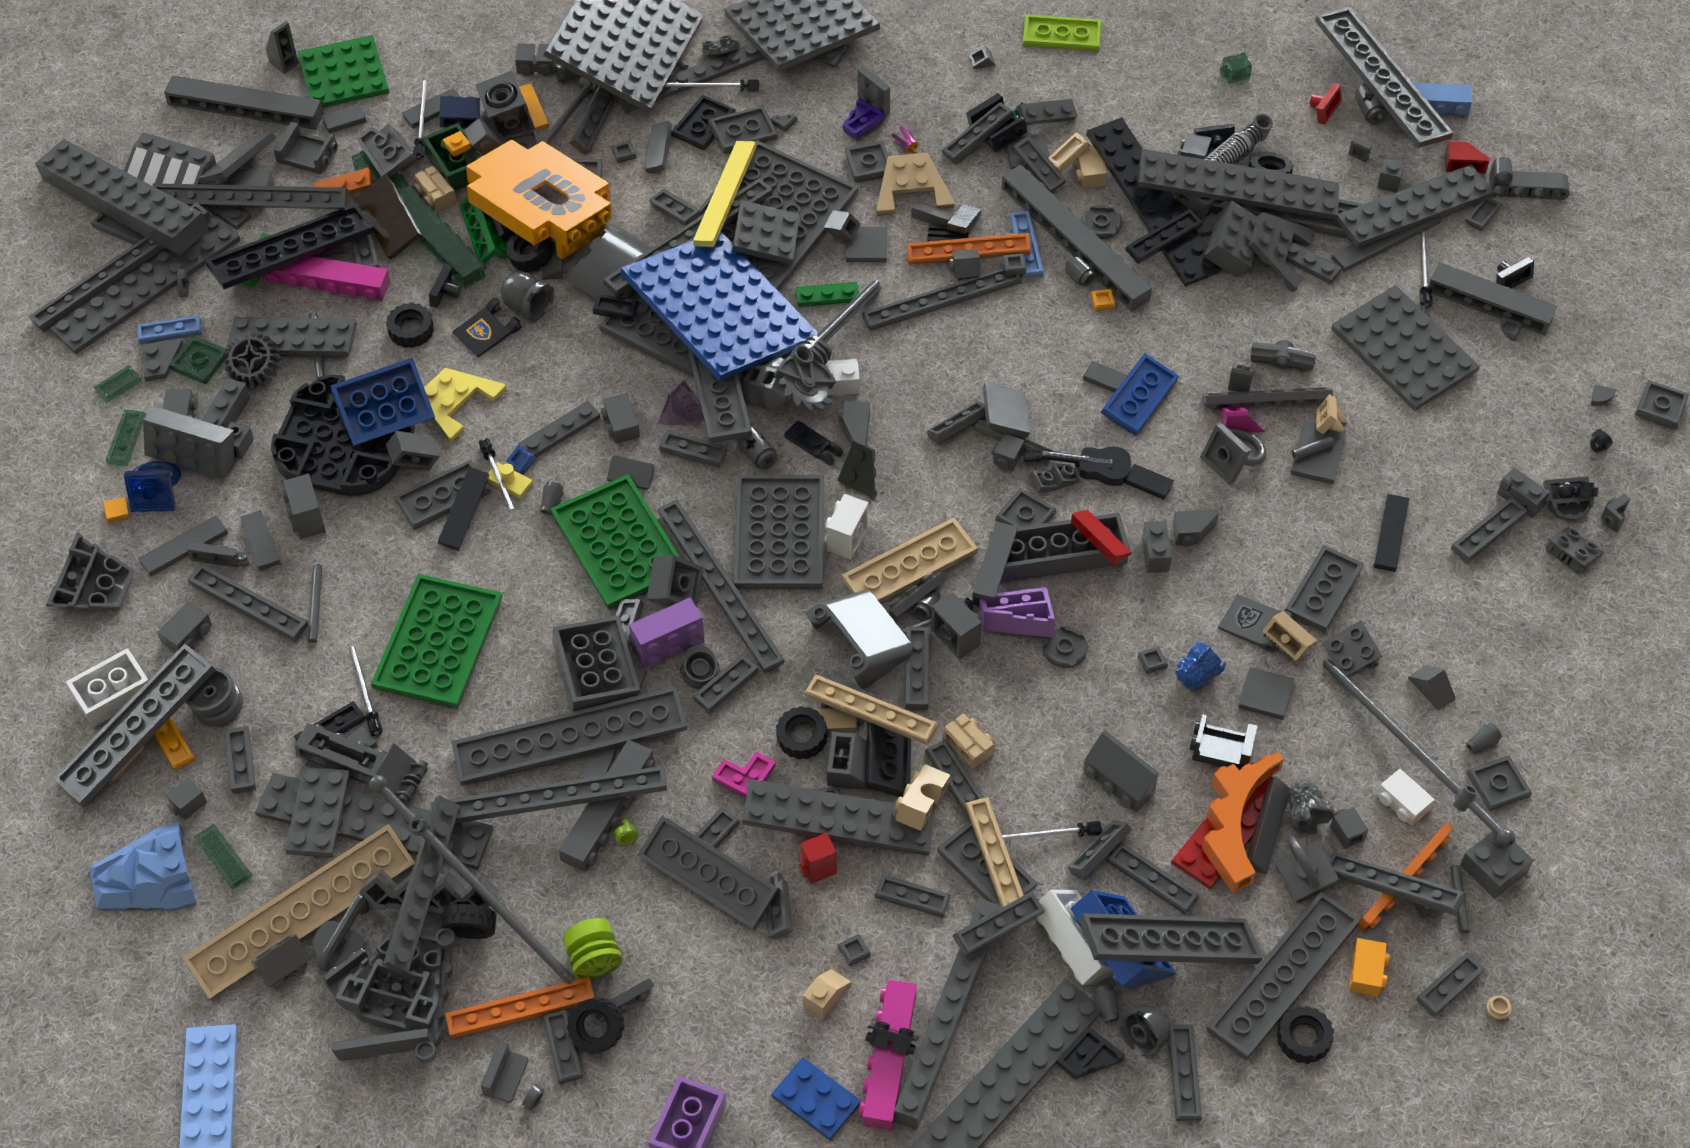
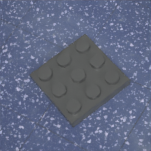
M741 200L732 251L792 265L800 214Z

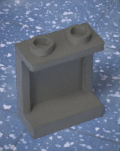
M291 122L274 148L277 163L320 174L323 168L328 166L331 155L336 153L338 143L336 142L335 135L332 133L329 134L327 139L300 132L299 125Z

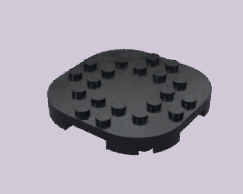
M325 375L318 377L319 381L309 385L306 382L300 386L290 398L291 406L278 434L274 433L271 441L272 455L280 474L287 480L309 474L314 489L348 496L372 493L390 482L397 473L399 465H392L386 444L395 432L353 446L331 393V385L345 381V376ZM415 425L399 431L414 434Z

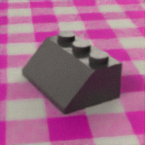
M1106 730L1101 733L1086 756L1083 768L1089 779L1098 781L1108 794H1114L1120 799L1124 807L1131 808L1135 812L1155 794L1159 772Z

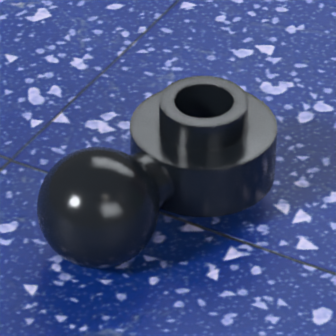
M1564 481L1558 485L1557 493L1561 498H1570L1573 495L1597 497L1599 487H1594L1595 483L1581 482V486H1574L1571 482Z

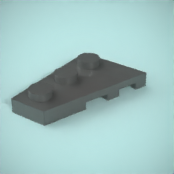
M372 126L356 138L381 177L385 173L391 177L417 157L412 151L405 149L402 145L394 142Z

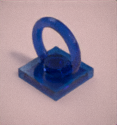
M152 461L144 463L132 471H125L124 480L131 512L175 511L176 503L173 486L181 478L180 468L175 464L165 461Z

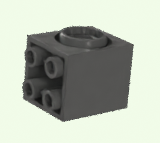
M512 71L475 85L492 128L506 137L535 129L528 107Z

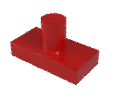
M1333 83L1324 97L1318 95L1311 96L1310 106L1316 107L1319 123L1325 125L1341 103V85Z

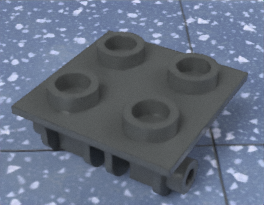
M1569 527L1549 538V543L1546 545L1548 553L1556 558L1559 557L1558 560L1562 561L1567 556L1564 564L1567 565L1570 562L1568 567L1576 573L1579 571L1581 574L1586 570L1588 563L1604 553L1595 543L1587 541L1580 536L1577 530Z
M1362 620L1322 643L1332 662L1347 677L1365 666L1377 667L1379 665V658L1383 657Z
M392 743L374 776L381 775L385 777L388 784L387 787L407 805L427 772L428 763L424 760L416 762L395 743Z

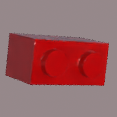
M827 833L801 843V853L798 856L801 862L799 869L803 878L808 877L812 884L837 874V852Z

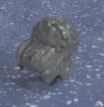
M1296 783L1292 786L1291 791L1288 792L1287 801L1291 809L1289 818L1297 832L1304 831L1309 834H1316L1317 825L1320 823L1328 824L1335 812L1331 803L1326 801L1324 796H1321L1322 792L1313 783Z

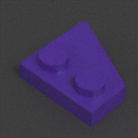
M859 98L856 101V108L850 111L848 119L842 125L843 132L857 140L885 121V114Z

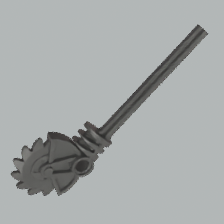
M872 280L816 336L811 335L807 337L779 365L775 371L774 378L779 380L778 386L785 387L783 391L784 397L788 398L791 396L792 402L796 407L801 404L809 412L813 408L823 411L825 409L823 405H831L833 403L829 397L835 393L831 388L836 383V380L828 368L824 366L833 356L832 350L826 342L881 290L880 281L877 280L875 282Z

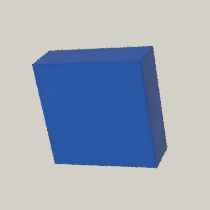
M519 444L506 462L523 475L535 461L536 457Z

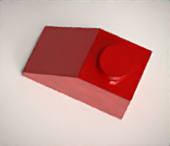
M1448 141L1445 150L1446 172H1452L1472 164L1478 173L1486 174L1490 162L1488 156L1468 142Z

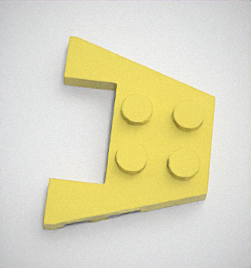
M444 368L424 387L435 415L434 420L450 442L464 431V426L452 419L451 416L478 391L492 401H495L507 390L506 385L503 383Z

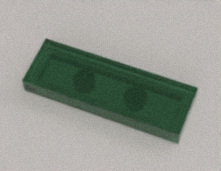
M124 409L106 458L107 464L128 466L143 425V419L146 417L145 412Z
M215 824L194 836L197 844L232 890L252 877L251 872Z

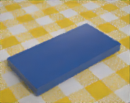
M1144 353L1100 413L1136 436L1178 380L1179 375Z

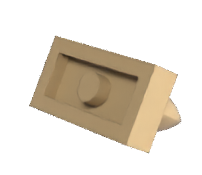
M1329 394L1316 408V430L1322 434L1328 429L1335 432H1344L1341 423H1347V420L1337 408L1336 398Z

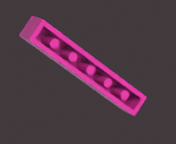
M313 256L264 274L265 280L271 283L279 282L293 287L302 286L311 290L320 289L330 293H344L352 297H366L370 300H383L390 284L388 269Z
M888 979L886 988L881 989L880 1002L883 1003V1008L877 1011L876 1020L889 1023L891 1029L898 1031L900 1027L910 1029L917 994V984ZM889 1040L887 1049L871 1045V1047L875 1048L874 1056L869 1055L867 1070L871 1071L870 1079L865 1078L863 1093L867 1095L865 1102H860L858 1115L863 1117V1126L887 1130L893 1129L894 1110L898 1101L906 1056L891 1051L893 1041Z

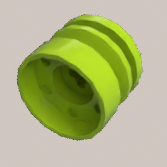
M604 918L581 921L571 926L562 936L567 956L570 957V964L577 979L590 977V980L609 975L618 969L623 962L619 946L615 942V935L611 924Z

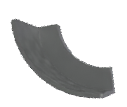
M612 222L603 229L600 238L596 237L589 246L588 250L591 252L584 259H580L567 281L594 299L597 298L598 294L616 297L604 285L603 279L651 247Z

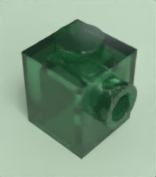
M1245 53L1231 55L1223 58L1220 74L1222 78L1226 79L1228 84L1250 79L1252 65Z

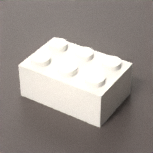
M127 648L66 681V684L88 722L94 728L114 717L149 680Z

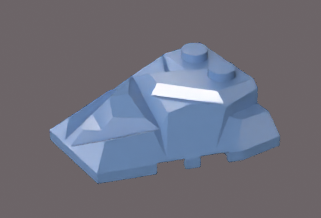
M179 822L155 828L89 867L97 910L142 908L143 911H150L151 908H164L165 911H174L196 905L193 884L188 875L182 845L184 841Z

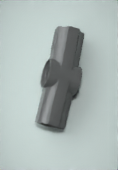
M1286 340L1278 341L1276 344L1252 342L1250 360L1273 362L1278 368L1295 366L1313 370L1317 353L1294 348V345Z

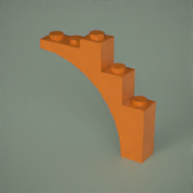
M1279 752L1273 755L1267 754L1259 762L1252 765L1247 764L1240 770L1237 769L1235 764L1228 767L1223 766L1216 770L1213 776L1212 786L1220 798L1210 803L1207 818L1216 830L1210 831L1204 837L1202 850L1232 894L1254 882L1256 872L1246 855L1242 842L1241 817L1244 807L1253 792L1266 779L1281 771L1284 758Z

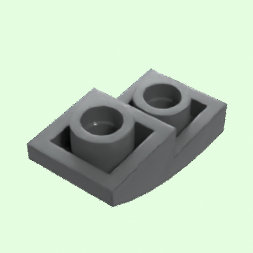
M1054 464L1050 470L1032 471L1029 476L1038 493L1055 491L1080 481L1071 464Z

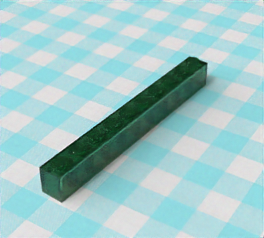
M364 150L352 156L355 171L369 167L372 171L373 183L381 177ZM396 172L390 177L422 234L418 239L443 266L444 264L452 266L453 277L464 289L486 278L484 262L474 256L472 249L463 244L460 236L451 231L448 223L443 222L435 210L432 211L427 201L418 196L416 189L407 184L402 174L399 175Z

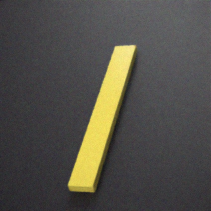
M736 141L693 239L694 246L714 247L756 150V142Z

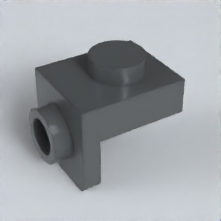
M1622 494L1618 498L1613 497L1606 504L1601 516L1605 525L1610 528L1612 527L1616 532L1621 529L1624 517L1620 514L1626 511L1630 501L1626 494Z

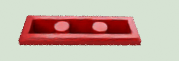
M1088 509L1072 514L1071 523L1114 566L1132 554Z

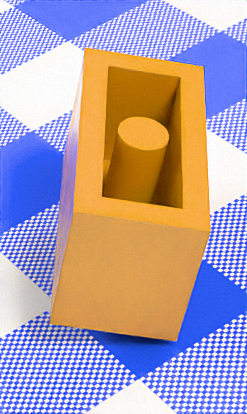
M1357 938L1353 951L1349 992L1378 997L1381 989L1386 988L1387 975L1383 973L1384 967H1388L1390 953H1386L1387 943Z

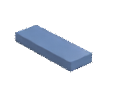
M200 315L138 324L139 344L202 335Z

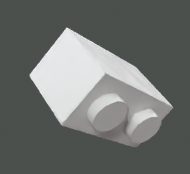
M1401 769L1397 770L1380 785L1377 794L1382 804L1390 806L1401 821L1407 822L1411 826L1431 810L1435 800Z

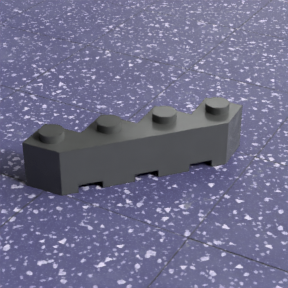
M380 868L363 883L359 892L375 909H400L411 874L397 885ZM448 872L435 884L427 911L443 913L445 907L454 904H473L486 908L490 905L471 886L465 889ZM482 874L478 880L497 898L499 890Z

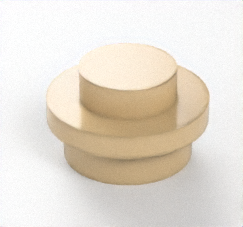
M1504 996L1491 997L1486 1004L1487 1013L1496 1020L1506 1019L1512 1010L1509 1000Z

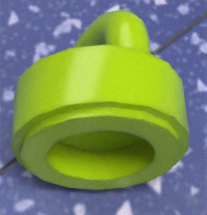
M623 819L620 826L615 830L614 837L617 844L629 845L638 839L639 834L635 825L630 824L629 820Z

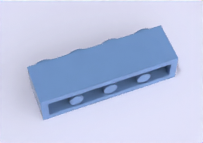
M1413 83L1438 115H1469L1472 105L1471 85Z

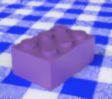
M691 598L629 624L632 649L643 668L655 666L665 658L678 656L683 650L694 645H700L705 641L703 618Z
M678 1076L648 1142L649 1148H707L726 1107L725 1093Z

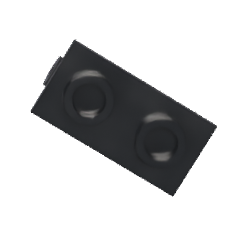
M877 1020L875 1024L871 1023L868 1025V1028L873 1029L872 1032L868 1031L865 1041L870 1042L869 1045L887 1049L890 1040L893 1041L891 1051L906 1056L909 1054L914 1055L916 1045L912 1044V1041H917L919 1036L913 1035V1030L900 1027L898 1031L891 1029L889 1023Z

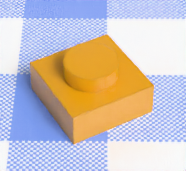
M461 131L443 139L444 146L453 157L471 149L470 142Z

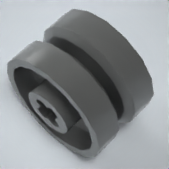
M214 667L216 671L186 701V704L193 711L196 718L202 724L210 727L222 726L232 721L242 709L243 704L242 693L235 685L231 676L225 670Z

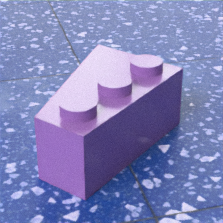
M1046 587L997 593L994 602L980 599V617L984 630L1054 638L1055 617Z

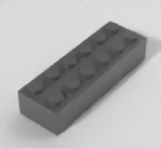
M1120 513L1095 516L1130 550ZM1071 520L1018 527L1001 582L1114 565L1071 523ZM990 531L989 542H990V539H991V536H992L993 531ZM1128 557L1119 562L1117 565L1127 564Z

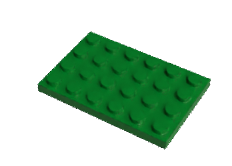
M629 474L550 508L551 515L608 609L619 605L622 599H633L648 592L654 556L675 555L680 557Z
M417 574L372 679V689L458 708L503 599L502 593Z

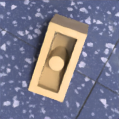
M832 969L817 976L803 994V1007L824 1020L849 987L851 981Z

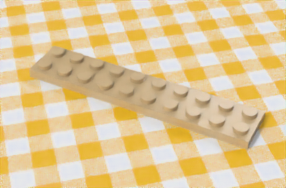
M388 824L183 957L182 960L208 999H211L255 970L256 968L251 960L292 933L296 934L300 940L323 923L328 922L349 908L355 896L360 894L359 891L363 883L380 868L393 879L413 866L415 862Z

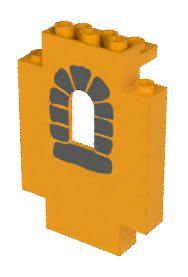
M511 139L466 166L468 183H470L467 185L468 200L471 204L534 246L546 238L552 237L556 240V253L561 259L566 258L596 239V237L601 236L603 229L607 226V222L612 219L611 203L608 202L610 199L609 183L543 141L527 150ZM546 183L568 197L569 200L564 204H553L534 192V190Z

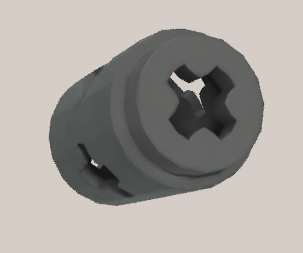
M1365 83L1360 85L1355 91V99L1365 119L1371 124L1383 122L1388 116V111Z
M751 426L752 436L736 439L737 444L756 467L768 469L777 460L776 450L757 428ZM754 443L755 447L753 449L747 448L750 444Z

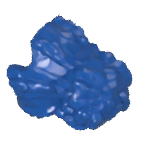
M1197 642L1188 652V656L1180 660L1175 674L1177 679L1182 681L1187 689L1201 690L1210 678L1218 676L1225 670L1227 663L1225 661L1220 666L1221 659L1211 647L1205 643Z

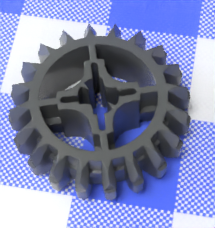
M251 331L248 337L242 333V339L234 338L236 343L234 345L228 344L231 350L225 351V355L228 357L224 359V363L227 365L225 370L229 373V377L232 380L235 379L236 381L246 383L247 388L249 385L252 388H256L257 383L260 386H264V380L271 382L270 376H277L274 370L281 368L280 364L277 363L282 359L278 355L280 349L276 347V342L271 340L268 335L263 336L261 332L255 335ZM257 346L264 347L267 354L259 353ZM239 366L246 367L248 374L240 372Z

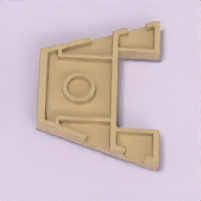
M928 152L888 156L876 209L877 215L895 213L893 194L934 191L937 208L954 207V199Z

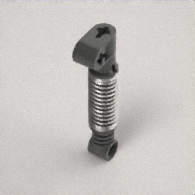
M1266 114L1256 115L1253 122L1242 131H1237L1205 157V160L1237 165L1252 152L1258 142H1262L1267 138L1273 126V120ZM1173 192L1175 198L1187 209H1191L1197 216L1207 215L1215 200Z

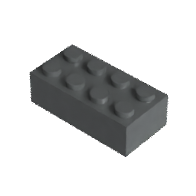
M156 407L143 419L145 456L220 479L233 468L234 430Z

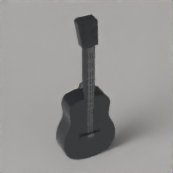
M1116 446L1102 449L1085 447L1081 455L1042 451L1043 449L1038 448L1025 449L1024 462H1035L1044 459L1074 463L1075 467H1078L1081 478L1098 480L1109 486L1124 484L1131 467L1129 453L1125 449Z

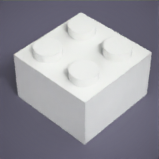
M844 494L841 501L836 502L833 516L831 518L828 517L824 526L826 536L824 541L827 543L828 552L851 560L869 527V502Z

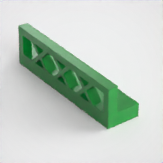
M467 197L459 204L479 264H485L494 255L501 259H506L508 256L506 254L507 246L505 240L498 237L491 217L473 204L470 212H468L467 207L471 203ZM475 216H477L476 225L473 226ZM482 231L481 240L478 241L479 233ZM486 245L488 247V251L483 255L484 248Z

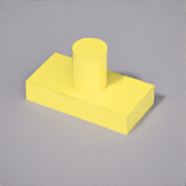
M497 462L496 466L507 492L522 499L533 485V480L514 471L511 464L502 465ZM492 468L488 472L490 474L488 483L501 489Z

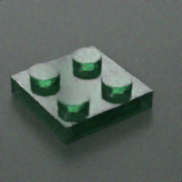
M192 335L169 366L172 371L207 384L222 365L224 359L227 358L225 351H228V349Z

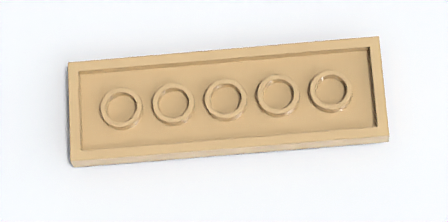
M952 518L842 574V581L851 593L868 590L882 603L913 585L923 582L922 578L931 572L934 574L940 573L977 554L978 548L956 519Z

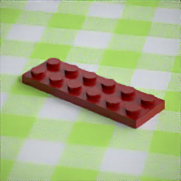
M1273 776L1266 779L1253 792L1244 807L1241 817V834L1244 848L1253 837L1268 781L1274 778ZM1206 818L1175 855L1171 864L1211 890L1221 876L1202 850L1204 837L1210 831L1216 830L1209 819Z

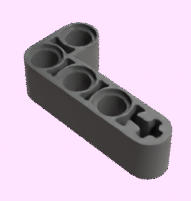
M1508 157L1496 158L1492 164L1489 183L1495 197L1499 195L1500 197L1517 198V196H1520V198L1540 197V199L1564 200L1570 195L1568 177L1563 173L1512 171V162Z

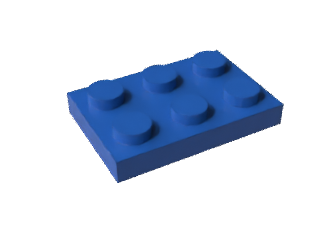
M803 1057L771 1093L772 1098L829 1141L856 1111L861 1102L859 1098Z

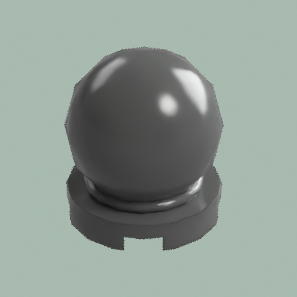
M522 271L510 274L503 281L501 288L503 303L510 310L520 312L524 318L533 322L538 321L546 313L543 310L546 309L548 303H553L555 295L554 288L548 283L538 281L532 274Z

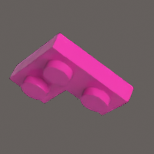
M755 752L743 769L723 759L712 775V781L746 798L749 779L766 781L776 767V761Z

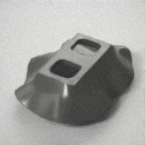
M777 357L772 361H766L749 368L744 380L740 382L743 398L747 404L763 405L765 408L770 409L781 405L788 399L783 394L785 387L778 386V379L773 378L770 384H764L767 375L775 373L784 359L782 357ZM755 369L760 370L757 379L751 381L750 378Z

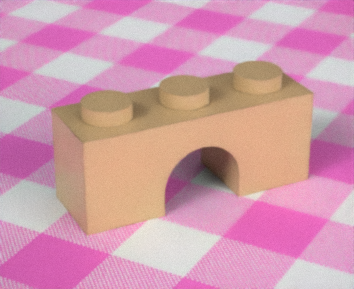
M926 764L920 772L916 771L911 784L906 786L903 797H899L896 802L895 810L898 812L895 820L922 831L930 818L933 804L938 805L946 792L950 774Z

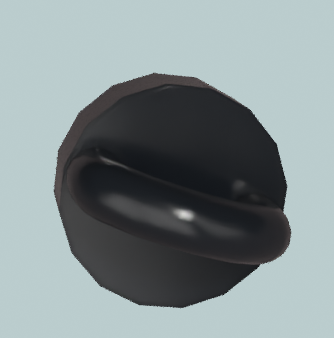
M1597 429L1591 435L1590 447L1594 452L1598 453L1603 449L1607 450L1613 444L1611 437L1602 429Z

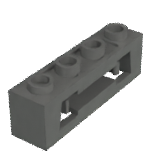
M310 723L306 724L295 744L296 756L329 769L349 770L350 778L369 785V781L373 778L387 754L384 750L377 751L370 748L364 742L352 741L341 733L335 734L327 731L321 725H312Z

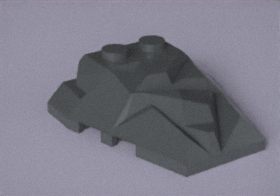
M392 930L376 947V952L369 959L365 958L361 962V967L354 974L350 973L345 978L335 998L336 1002L346 1010L355 1012L360 1021L398 1032L429 1028L438 1009L442 949L438 947L435 937L420 933L409 972L405 975L400 974L383 965L392 937Z

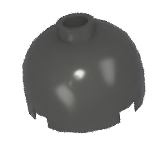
M1138 1005L1129 1009L1120 1017L1122 1027L1119 1030L1124 1042L1133 1050L1135 1044L1144 1053L1142 1056L1154 1055L1167 1042L1169 1035L1168 1022L1165 1016L1155 1007Z

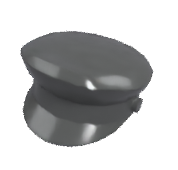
M694 645L686 651L680 667V673L683 680L689 686L701 689L720 673L719 662H717L714 653L708 647Z

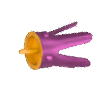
M900 125L905 141L895 133H892L894 141L900 144L906 153L916 152L919 142L913 137L909 126L910 134L904 126Z

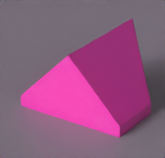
M1220 407L1222 424L1228 429L1237 428L1250 433L1265 432L1249 416V411L1244 407Z

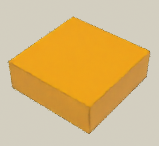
M1111 289L1091 291V299L1095 311L1115 308L1116 304Z
M126 497L104 501L108 523L130 518Z

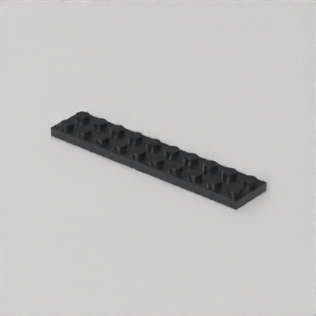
M1122 117L1087 130L1086 136L1149 232L1184 213L1172 192L1138 186L1140 152L1143 148ZM1197 230L1162 250V253L1185 287L1218 274L1222 269L1204 257L1207 245Z

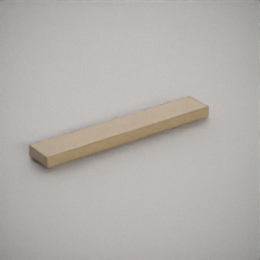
M816 674L805 691L806 697L925 745L929 744L938 728L937 722Z
M986 797L967 802L965 807L999 903L1004 907L1024 895L989 798Z

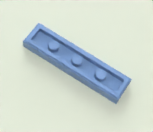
M1030 211L1010 213L1009 217L1013 234L1029 233L1031 254L1024 255L1026 274H1022L1023 278L1043 276L1044 272Z

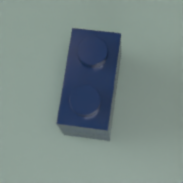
M440 96V127H449L459 123L461 128H468L480 118V98L471 96Z

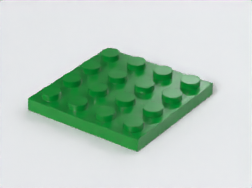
M373 35L297 51L309 98L321 100L322 108L389 93Z

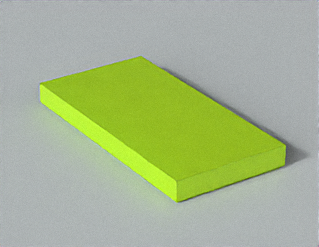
M1025 14L1023 46L1100 51L1102 20Z

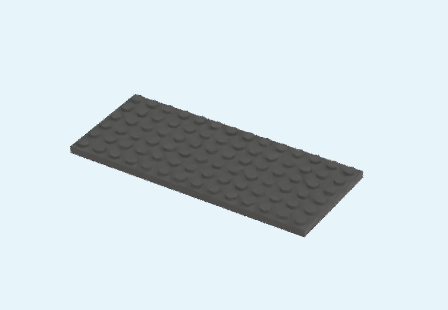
M757 140L756 150L738 191L760 178L773 189V195L759 203L760 205L800 214L792 265L742 253L779 291L826 233L827 230L824 226L832 211L843 212L857 195L858 187ZM714 191L700 206L699 210L702 215L706 212ZM737 218L721 229V232L732 243ZM631 287L623 298L638 300L639 305L634 321L606 317L599 325L600 331L694 377L687 346L635 289Z

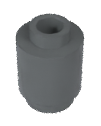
M1072 257L1066 263V273L1078 284L1088 286L1095 279L1094 269L1081 257Z

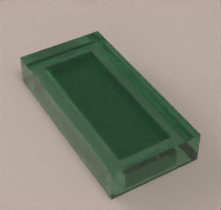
M128 365L94 386V390L105 403H108L142 382V380Z

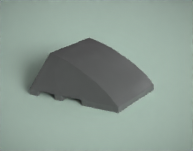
M77 532L58 581L48 598L46 607L120 609L134 570L114 556H109L100 550L98 545L95 543L91 544L83 538L82 534Z

